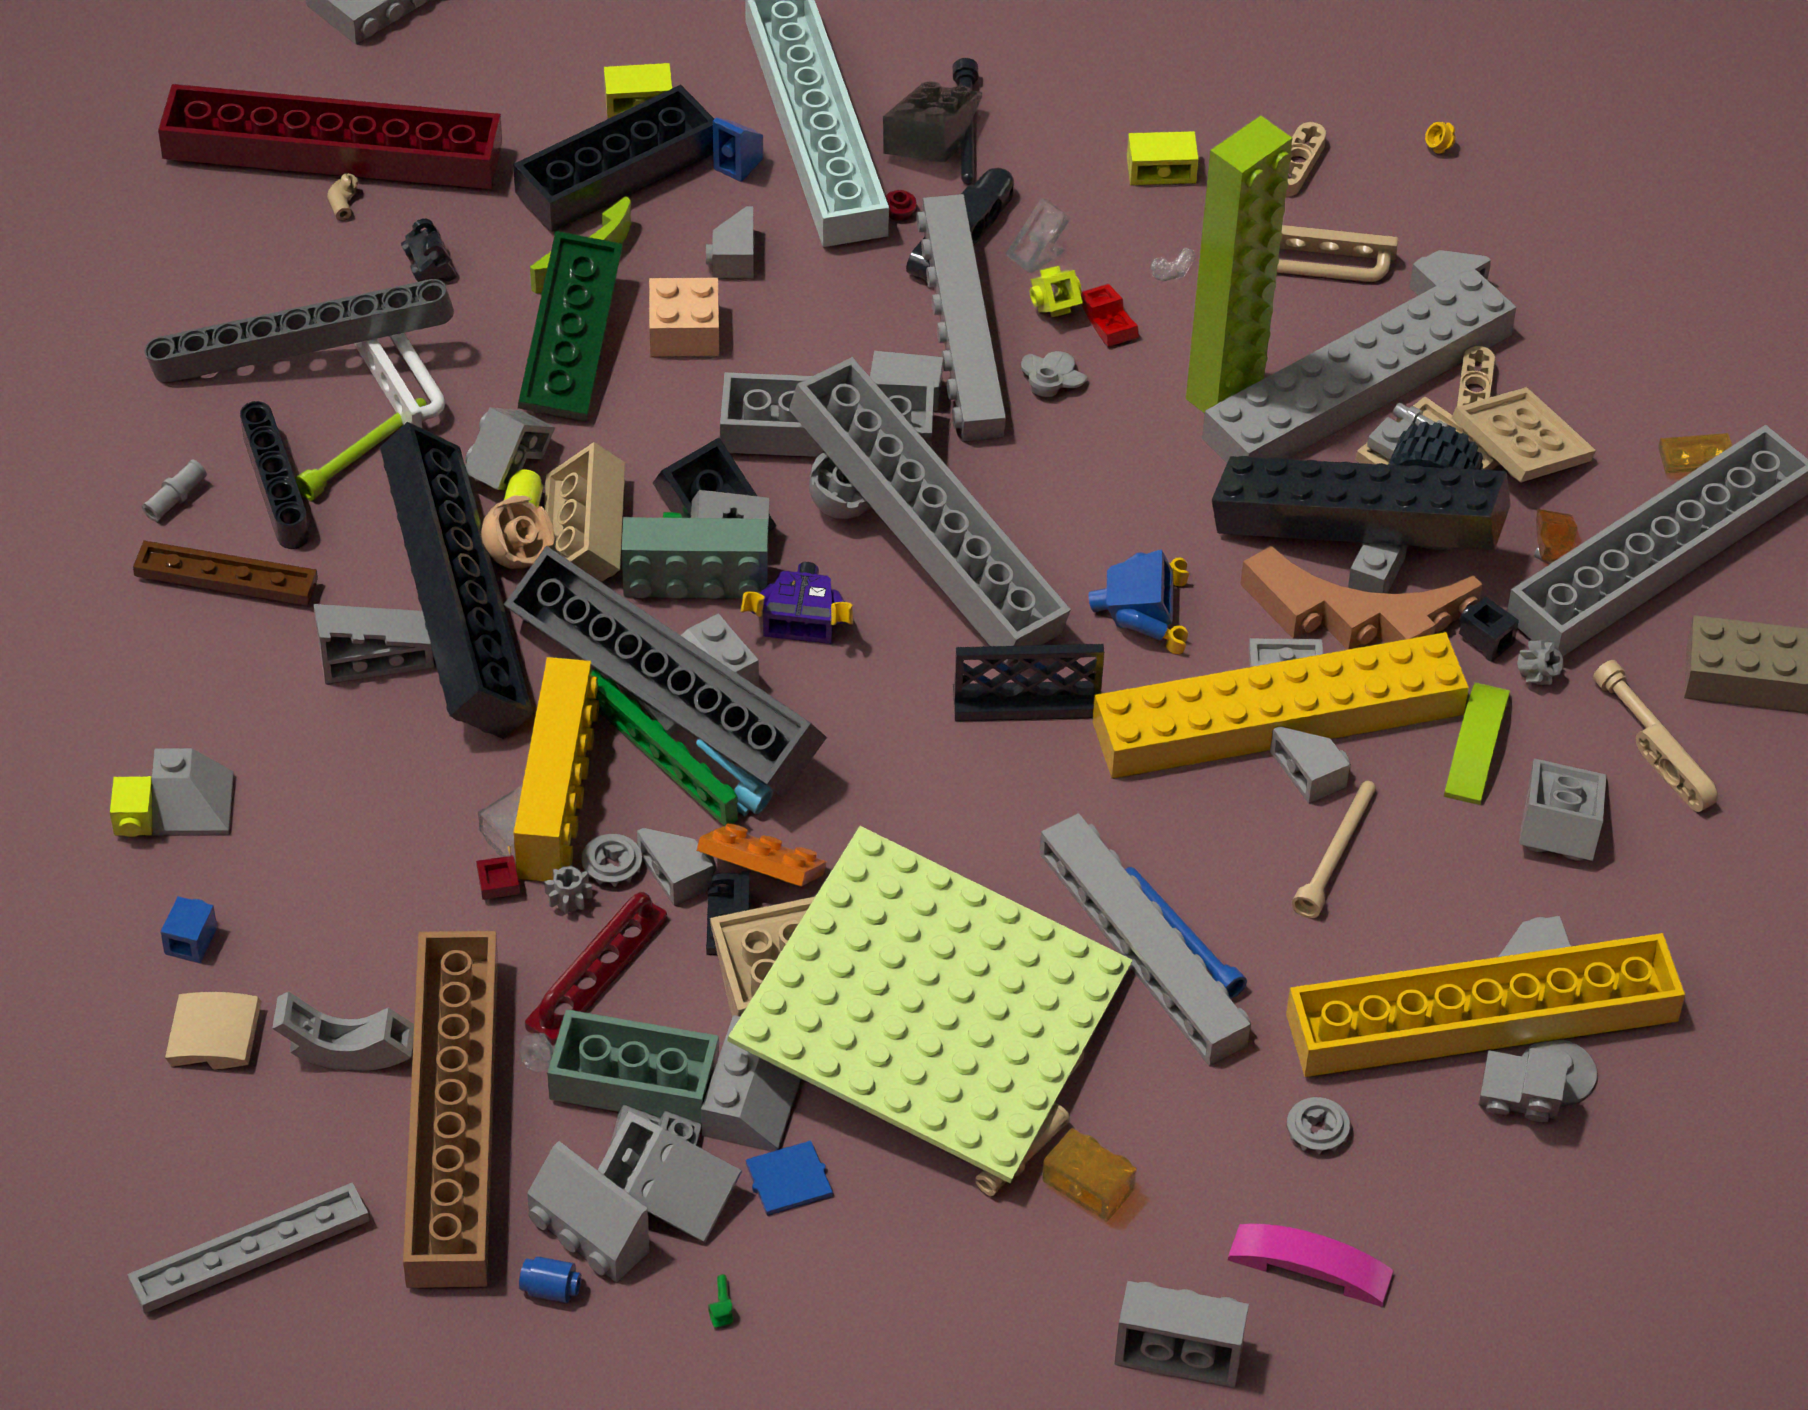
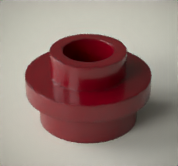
M895 190L885 196L889 206V218L893 220H907L916 210V198L908 191Z

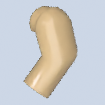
M352 174L342 175L341 179L332 185L327 194L329 203L338 220H346L352 214L348 201L354 196L358 186V180Z

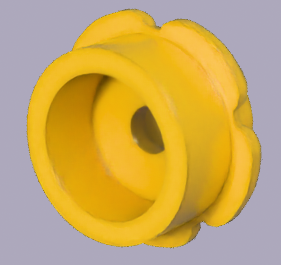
M1435 122L1429 126L1425 134L1426 144L1433 148V151L1437 154L1444 153L1445 150L1450 149L1456 139L1455 128L1449 122L1446 124L1444 122Z

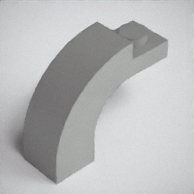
M289 991L277 998L272 1029L291 1041L290 1053L305 1061L332 1069L369 1071L396 1065L412 1056L414 1024L389 1007L365 1018L341 1019L316 1010Z

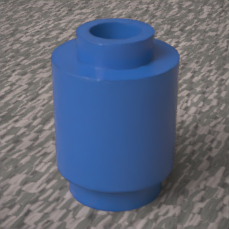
M536 1256L534 1260L526 1258L520 1273L519 1289L527 1291L531 1297L568 1303L571 1296L577 1297L579 1293L582 1274L576 1272L575 1263Z

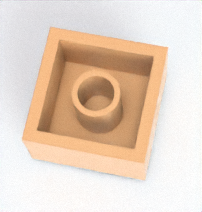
M649 278L650 357L719 356L718 278Z

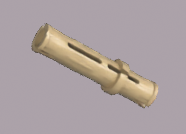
M1054 1103L1015 1176L1020 1175L1025 1170L1026 1162L1070 1122L1068 1120L1070 1118L1069 1114L1059 1104ZM985 1170L975 1178L980 1190L989 1196L995 1195L1007 1182Z

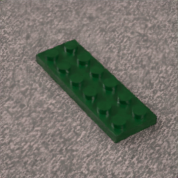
M555 231L518 400V409L581 421L587 420L622 253V243Z

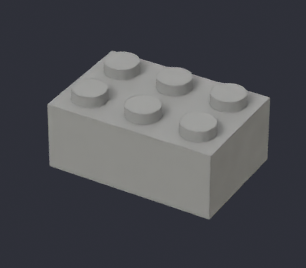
M1127 1281L1118 1325L1114 1365L1235 1388L1249 1304L1238 1302L1230 1297L1216 1298L1200 1295L1188 1289L1174 1290L1158 1287L1151 1282L1137 1283Z

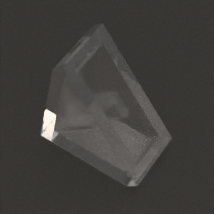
M522 786L478 811L480 835L501 857L514 855V860L513 832Z

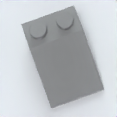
M719 613L688 628L681 634L682 637L759 688V660ZM636 698L653 720L658 721L663 726L668 735L680 729L679 726Z
M1534 758L1521 823L1519 844L1525 845L1528 849L1535 852L1551 851L1563 854L1566 858L1575 861L1583 859L1593 861L1603 823L1606 774Z

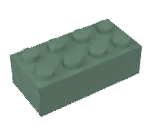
M623 517L622 570L624 597L717 599L743 598V593L749 591L760 593L768 586V519Z
M566 1009L547 1072L549 1100L618 1112L623 1105H627L659 1118L664 1111H668L701 1124V1108L719 1058V1036Z

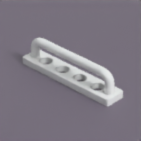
M405 333L391 335L390 337L431 401L430 404L419 407L377 339L354 343L394 410L400 414L403 424L410 422L422 428V421L438 416L444 410L445 399L442 392Z

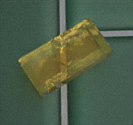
M1728 433L1660 438L1658 449L1666 474L1693 472L1730 448L1732 443Z

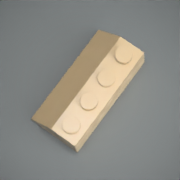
M593 442L546 474L544 509L553 524L555 537L553 545L549 546V548L602 582L608 577L615 575L620 570L625 462Z

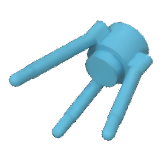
M699 739L696 741L698 747L740 781L735 788V793L738 797L737 812L743 816H746L749 811L759 814L769 803L773 791L728 761L703 740Z

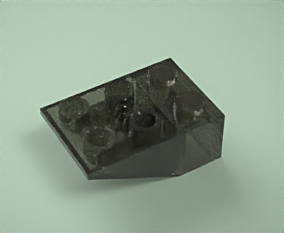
M938 82L922 83L883 116V154L945 163L958 151L982 99V92L971 91V88L967 86L949 88L940 86Z

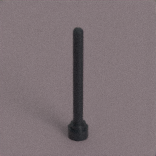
M961 58L953 63L952 74L953 80L959 86L961 180L965 184H971L974 181L972 86L979 78V71L975 60Z

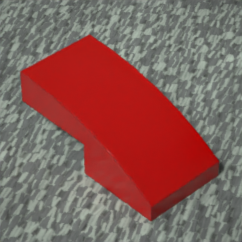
M1110 284L1081 292V305L1097 334L1107 346L1139 338L1138 325L1124 311L1123 298Z

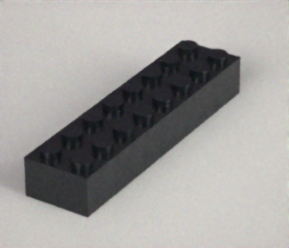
M1230 456L1211 500L1218 534L1481 550L1496 549L1511 506L1507 471L1457 469L1454 467L1442 469L1418 465L1401 466L1383 463L1364 464L1347 461L1328 462L1282 458H1254L1248 456Z

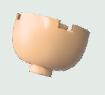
M514 495L496 504L485 516L482 525V542L490 557L496 563L509 569H524L532 566L544 548L554 543L553 524L547 512L542 506L537 508L534 504L528 502L532 499L527 496Z

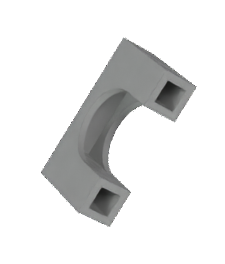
M306 0V6L353 43L358 44L429 0Z

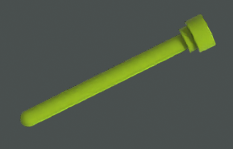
M415 399L419 407L427 405L425 399ZM397 412L319 470L307 469L295 477L300 494L309 501L322 494L324 487L327 485L326 481L404 425L400 414Z

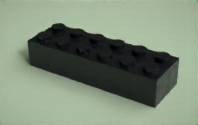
M678 85L514 163L515 193L545 226L553 232L712 155L714 118L682 85Z

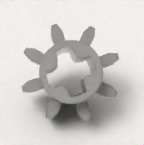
M1543 640L1528 641L1529 650H1520L1517 661L1518 669L1526 677L1527 683L1550 685L1552 684L1551 676L1560 675L1563 667V658L1561 653L1554 648V642L1544 643Z
M573 865L560 868L559 870L554 869V881H545V894L549 895V906H557L560 910L564 911V914L578 909L583 910L584 898H592V885L588 883V872L581 873Z

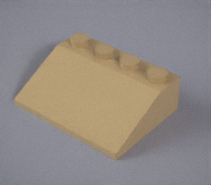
M815 897L710 918L732 1017L733 1015L741 1016Z

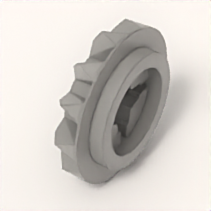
M620 834L601 835L591 840L583 850L582 866L588 872V878L593 877L596 879L599 886L604 882H609L615 887L618 882L623 880L630 883L632 876L635 873H640L642 853L639 846L629 837ZM605 856L612 860L618 859L619 867L611 863L606 865Z
M1312 1097L1301 1100L1292 1107L1288 1114L1286 1128L1289 1130L1291 1141H1297L1303 1151L1309 1148L1316 1150L1319 1155L1323 1150L1328 1149L1335 1152L1338 1145L1346 1142L1350 1121L1345 1110L1336 1102L1326 1098ZM1325 1118L1324 1130L1320 1129L1317 1133H1311L1312 1125L1318 1124V1122Z

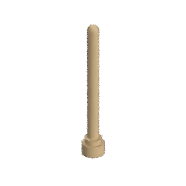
M1616 660L1605 662L1595 671L1593 680L1602 690L1615 693L1645 728L1654 724L1659 725L1700 768L1626 684L1625 671Z
M1364 781L1361 784L1310 884H1306L1297 890L1291 904L1299 915L1306 918H1316L1319 916L1325 904L1323 890L1375 792V784L1372 781Z

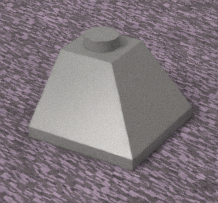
M192 748L155 749L152 769L153 835H229L234 781L233 771Z

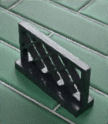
M1104 644L956 647L953 684L954 720L997 721L1093 718L1094 698L1096 694H1101ZM1084 657H1095L1094 660L1084 666L1076 661ZM1044 658H1054L1057 660L1049 666L1039 662ZM1007 659H1017L1020 661L1012 667L1002 663ZM964 660H980L983 663L972 668L964 663ZM1065 667L1074 671L1065 678L1057 674V672ZM1028 668L1037 672L1028 679L1020 674ZM991 669L1001 673L993 679L983 675Z

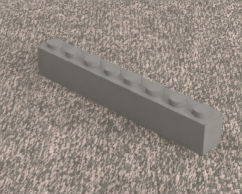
M964 195L923 198L922 212H917L916 215L917 228L919 233L924 232L925 239L921 241L923 259H929L930 267L926 269L928 287H934L935 294L932 295L931 300L933 315H939L940 322L937 323V338L939 343L945 344L946 349L942 351L943 370L950 371L951 379H947V392L949 400L955 399L956 407L952 408L954 428H960L962 441L1003 438L1006 417Z
M1078 813L1041 831L1040 856L1116 951L1133 960L1130 968L1205 1062L1211 1066L1247 1047L1251 1022L1247 1013L1242 1008H1237L1230 1000L1225 986L1220 981L1213 979L1207 971L1203 959L1198 954L1194 955L1185 944L1181 932L1169 925L1159 905L1154 901L1151 902L1143 893L1138 879L1126 872L1116 852L1112 849L1109 850L1101 841L1097 829L1092 824H1087Z

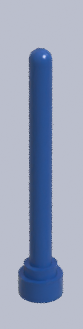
M1133 867L1126 868L1125 870L1130 876L1133 875L1138 879L1143 893L1148 899L1159 905L1169 925L1181 932L1185 944L1194 955L1198 954L1203 959L1207 970L1213 975V979L1220 981L1225 986L1229 998L1232 999L1239 995L1247 984V978L1237 967L1223 965L1143 876Z

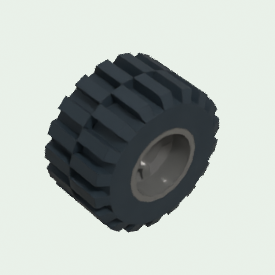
M1422 422L1419 426L1412 425L1408 427L1407 431H1403L1388 465H1418L1442 469L1454 467L1457 469L1482 470L1484 464L1482 463V453L1477 451L1478 446L1475 442L1468 440L1469 436L1455 431L1456 428L1452 426L1445 427L1442 426V423L1434 422L1433 425H1430L1428 422Z

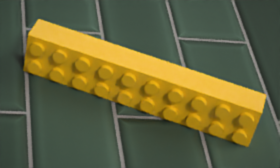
M1444 632L1096 694L1094 698L1093 725L1111 778L1113 779L1268 751L1271 748L1273 729L1279 726L1334 739L1464 715L1469 686L1448 635Z
M1663 933L1290 987L1286 1016L1304 1077L1678 1022L1685 993Z

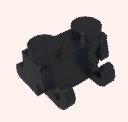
M427 218L414 222L412 225L413 230L405 235L406 240L401 242V246L410 261L415 260V263L410 265V268L416 280L420 282L444 278L446 281L455 279L457 275L449 263L451 259L444 248L441 235L434 223Z

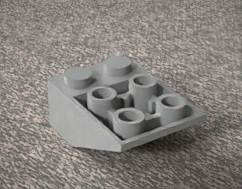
M628 1111L598 1168L600 1173L648 1209L649 1215L703 1242H706L742 1173L740 1169L630 1111Z

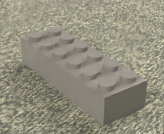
M725 372L720 418V439L729 453L814 457L822 454L824 450L789 411L797 384L812 376ZM872 379L931 447L934 381Z

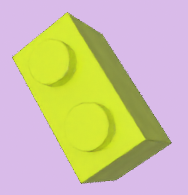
M670 63L604 67L607 118H611L672 89Z
M1195 131L1128 134L1127 164L1130 185L1196 183L1199 159Z

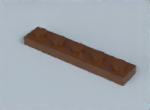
M143 540L133 565L134 576L307 606L318 580L317 569Z

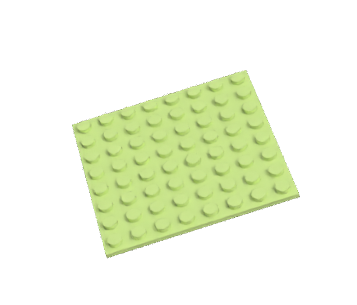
M859 826L731 1031L727 1041L1011 1183L1133 960Z

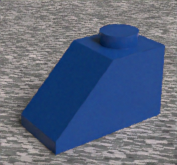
M716 117L713 120L714 170L742 182L763 160V134L737 122Z

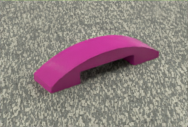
M1239 1224L1228 1255V1261L1264 1272L1267 1271L1268 1265L1271 1264L1344 1286V1296L1380 1307L1383 1306L1393 1275V1270L1390 1267L1352 1246L1316 1233L1279 1225Z

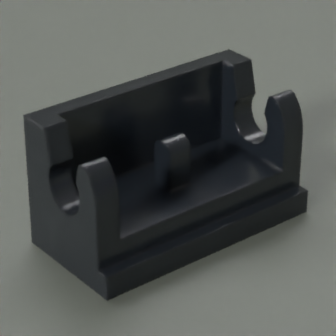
M742 871V873H719L712 876V884H726L729 886L708 887L706 955H717L710 918L749 910V871Z

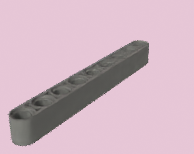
M430 279L157 337L148 342L144 353L158 381L163 383L174 382L439 326L451 320L454 315V308L445 283L441 280Z

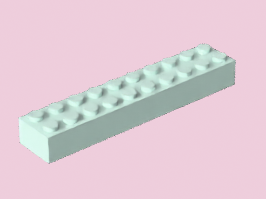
M745 0L746 25L822 246L828 247L888 236L889 206L815 0Z

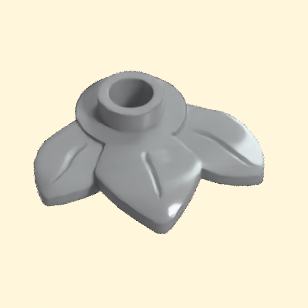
M1050 352L1045 358L1027 354L1021 362V370L1029 376L1028 381L1032 392L1039 396H1054L1061 387H1080L1087 381L1088 377L1081 372L1073 370L1075 360L1066 352Z

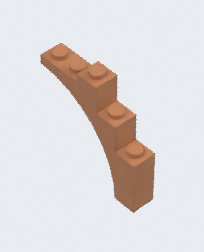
M1272 546L1243 561L1240 583L1293 639L1305 632L1310 633L1322 624L1347 650L1353 649L1360 644L1365 645L1372 641L1375 636H1378L1383 643L1433 635L1435 631L1440 632L1451 622L1459 619L1462 612L1469 605H1476L1480 601L1483 585L1473 575L1450 586L1425 592L1403 594L1365 592L1342 587L1313 576L1291 563Z

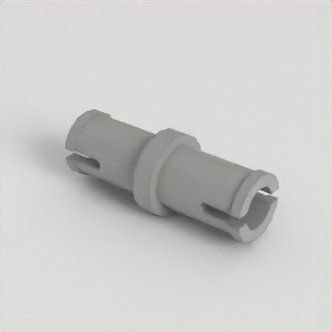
M192 459L173 478L168 477L162 482V488L142 505L144 513L151 520L158 522L176 503H183L187 499V493L207 476L204 467Z

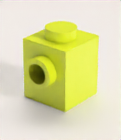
M151 776L113 777L110 817L114 835H125L128 837L152 835Z

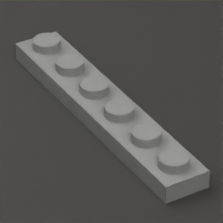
M352 1182L127 1274L129 1284L145 1314L369 1222L368 1211Z

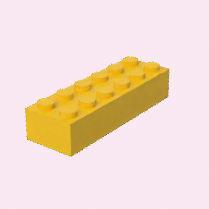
M551 657L546 659L513 832L518 879L554 881V869L559 870L560 868L572 865L573 846L569 845L571 838L576 839L578 816H575L576 809L582 808L584 788L580 784L581 779H587L589 758L585 756L587 750L592 751L594 742V729L590 727L592 722H597L599 714V700H594L597 696L598 677L592 676L591 661Z

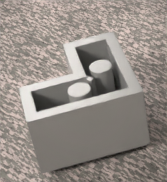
M489 407L488 412L480 420V431L475 444L469 448L466 454L465 467L467 474L497 490H507L509 479L517 471L522 470L526 458H543L555 427L522 410Z
M1530 1048L1528 1058L1488 1051L1478 1105L1486 1106V1110L1494 1114L1507 1115L1510 1111L1524 1113L1525 1118L1536 1122H1547L1549 1118L1556 1119L1562 1102L1570 1055Z

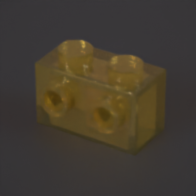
M1071 1128L1044 1159L1042 1181L1108 1222L1135 1190L1137 1168L1124 1156L1115 1155L1100 1146L1098 1141L1092 1136L1083 1135Z

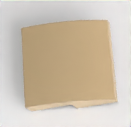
M230 992L179 994L165 1059L172 1067L207 1061L213 1070L248 1065L262 1001L258 996Z

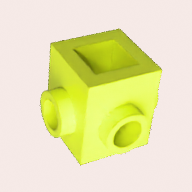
M1060 265L1040 270L1041 276L1031 279L1030 298L1033 305L1038 307V312H1050L1051 317L1070 313L1071 306L1082 304L1081 284L1075 274V270L1061 271Z

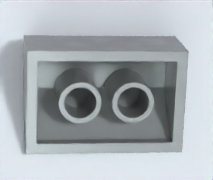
M733 1015L701 1108L702 1136L768 1151L779 1150L802 1079L728 1042V1036L741 1017Z
M558 1141L552 1147L527 1193L528 1215L538 1228L542 1230L547 1228L556 1235L565 1249L570 1252L576 1251L583 1256L599 1275L606 1274L617 1283L649 1253L648 1209Z

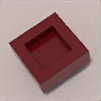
M514 855L476 861L482 900L520 894Z

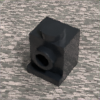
M1485 596L1476 605H1469L1462 612L1459 619L1461 622L1459 634L1485 652L1488 661H1494L1515 643L1519 620Z

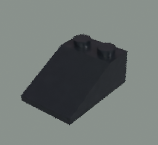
M719 437L664 468L653 481L654 487L669 510L673 513H680L682 518H691L692 500L699 490L757 496ZM770 514L768 532L777 526Z

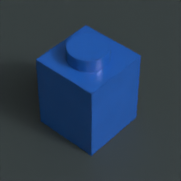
M178 896L160 931L164 954L201 963L217 929L214 905L200 899L191 900Z

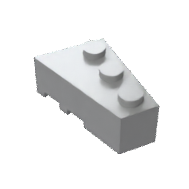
M314 604L319 652L325 684L434 667L432 647L422 611Z

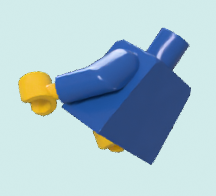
M1162 549L1148 554L1138 552L1126 561L1110 566L1107 570V588L1089 592L1091 610L1093 612L1108 610L1116 626L1141 632L1157 640L1167 639V649L1173 654H1182L1188 638L1187 629L1178 625L1170 630L1167 628V625L1172 624L1173 585H1186L1189 577V572L1186 571L1188 564L1181 557L1175 558L1169 563Z

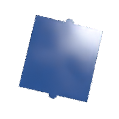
M811 1140L746 1159V1166L753 1181L752 1191L758 1193L767 1216L833 1197L832 1189L825 1175L826 1165L820 1163Z

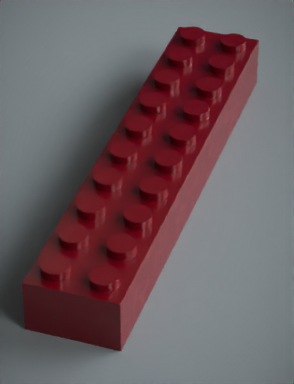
M179 84L171 85L158 128L162 159L331 175L352 174L355 177L492 189L502 147L501 114Z

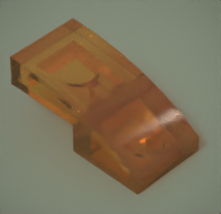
M1538 509L1536 528L1540 556L1544 561L1554 562L1577 547L1575 536L1578 526L1571 514Z

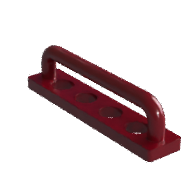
M645 892L634 894L549 988L541 1003L525 1020L526 1031L555 1046L564 1015L554 1013L557 1004L567 1003L573 1007V1011L585 1013L666 922V910L652 903L649 894ZM627 926H635L641 930L640 934L635 937H625L620 932ZM606 951H611L618 955V958L611 963H604L598 959L600 954ZM582 977H590L596 982L587 989H582L575 985V982Z

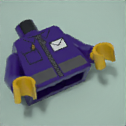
M812 562L800 563L797 572L783 571L779 573L776 582L770 583L760 593L750 591L743 593L740 612L750 611L758 617H761L763 613V637L832 644V625L846 622L849 625L853 624V605L845 602L839 591L831 589V578L826 575H818L819 567Z

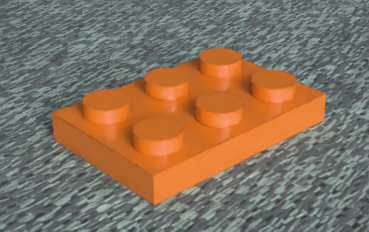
M726 824L725 827H720L700 836L696 850L801 887L823 876L827 861L816 858L817 853L810 849L796 847L795 850L783 847L782 841L777 838L765 835L757 838L748 835L746 828L735 824Z

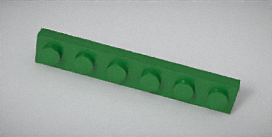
M593 670L592 676L598 677L597 696L594 700H599V713L721 824L726 826V824L736 822L738 820V797L732 787L728 784L723 785L715 778L710 768L705 763H699L695 760L683 743L675 742L658 721H652L643 713L635 700H629L619 691L614 681L609 678L605 679L598 671Z

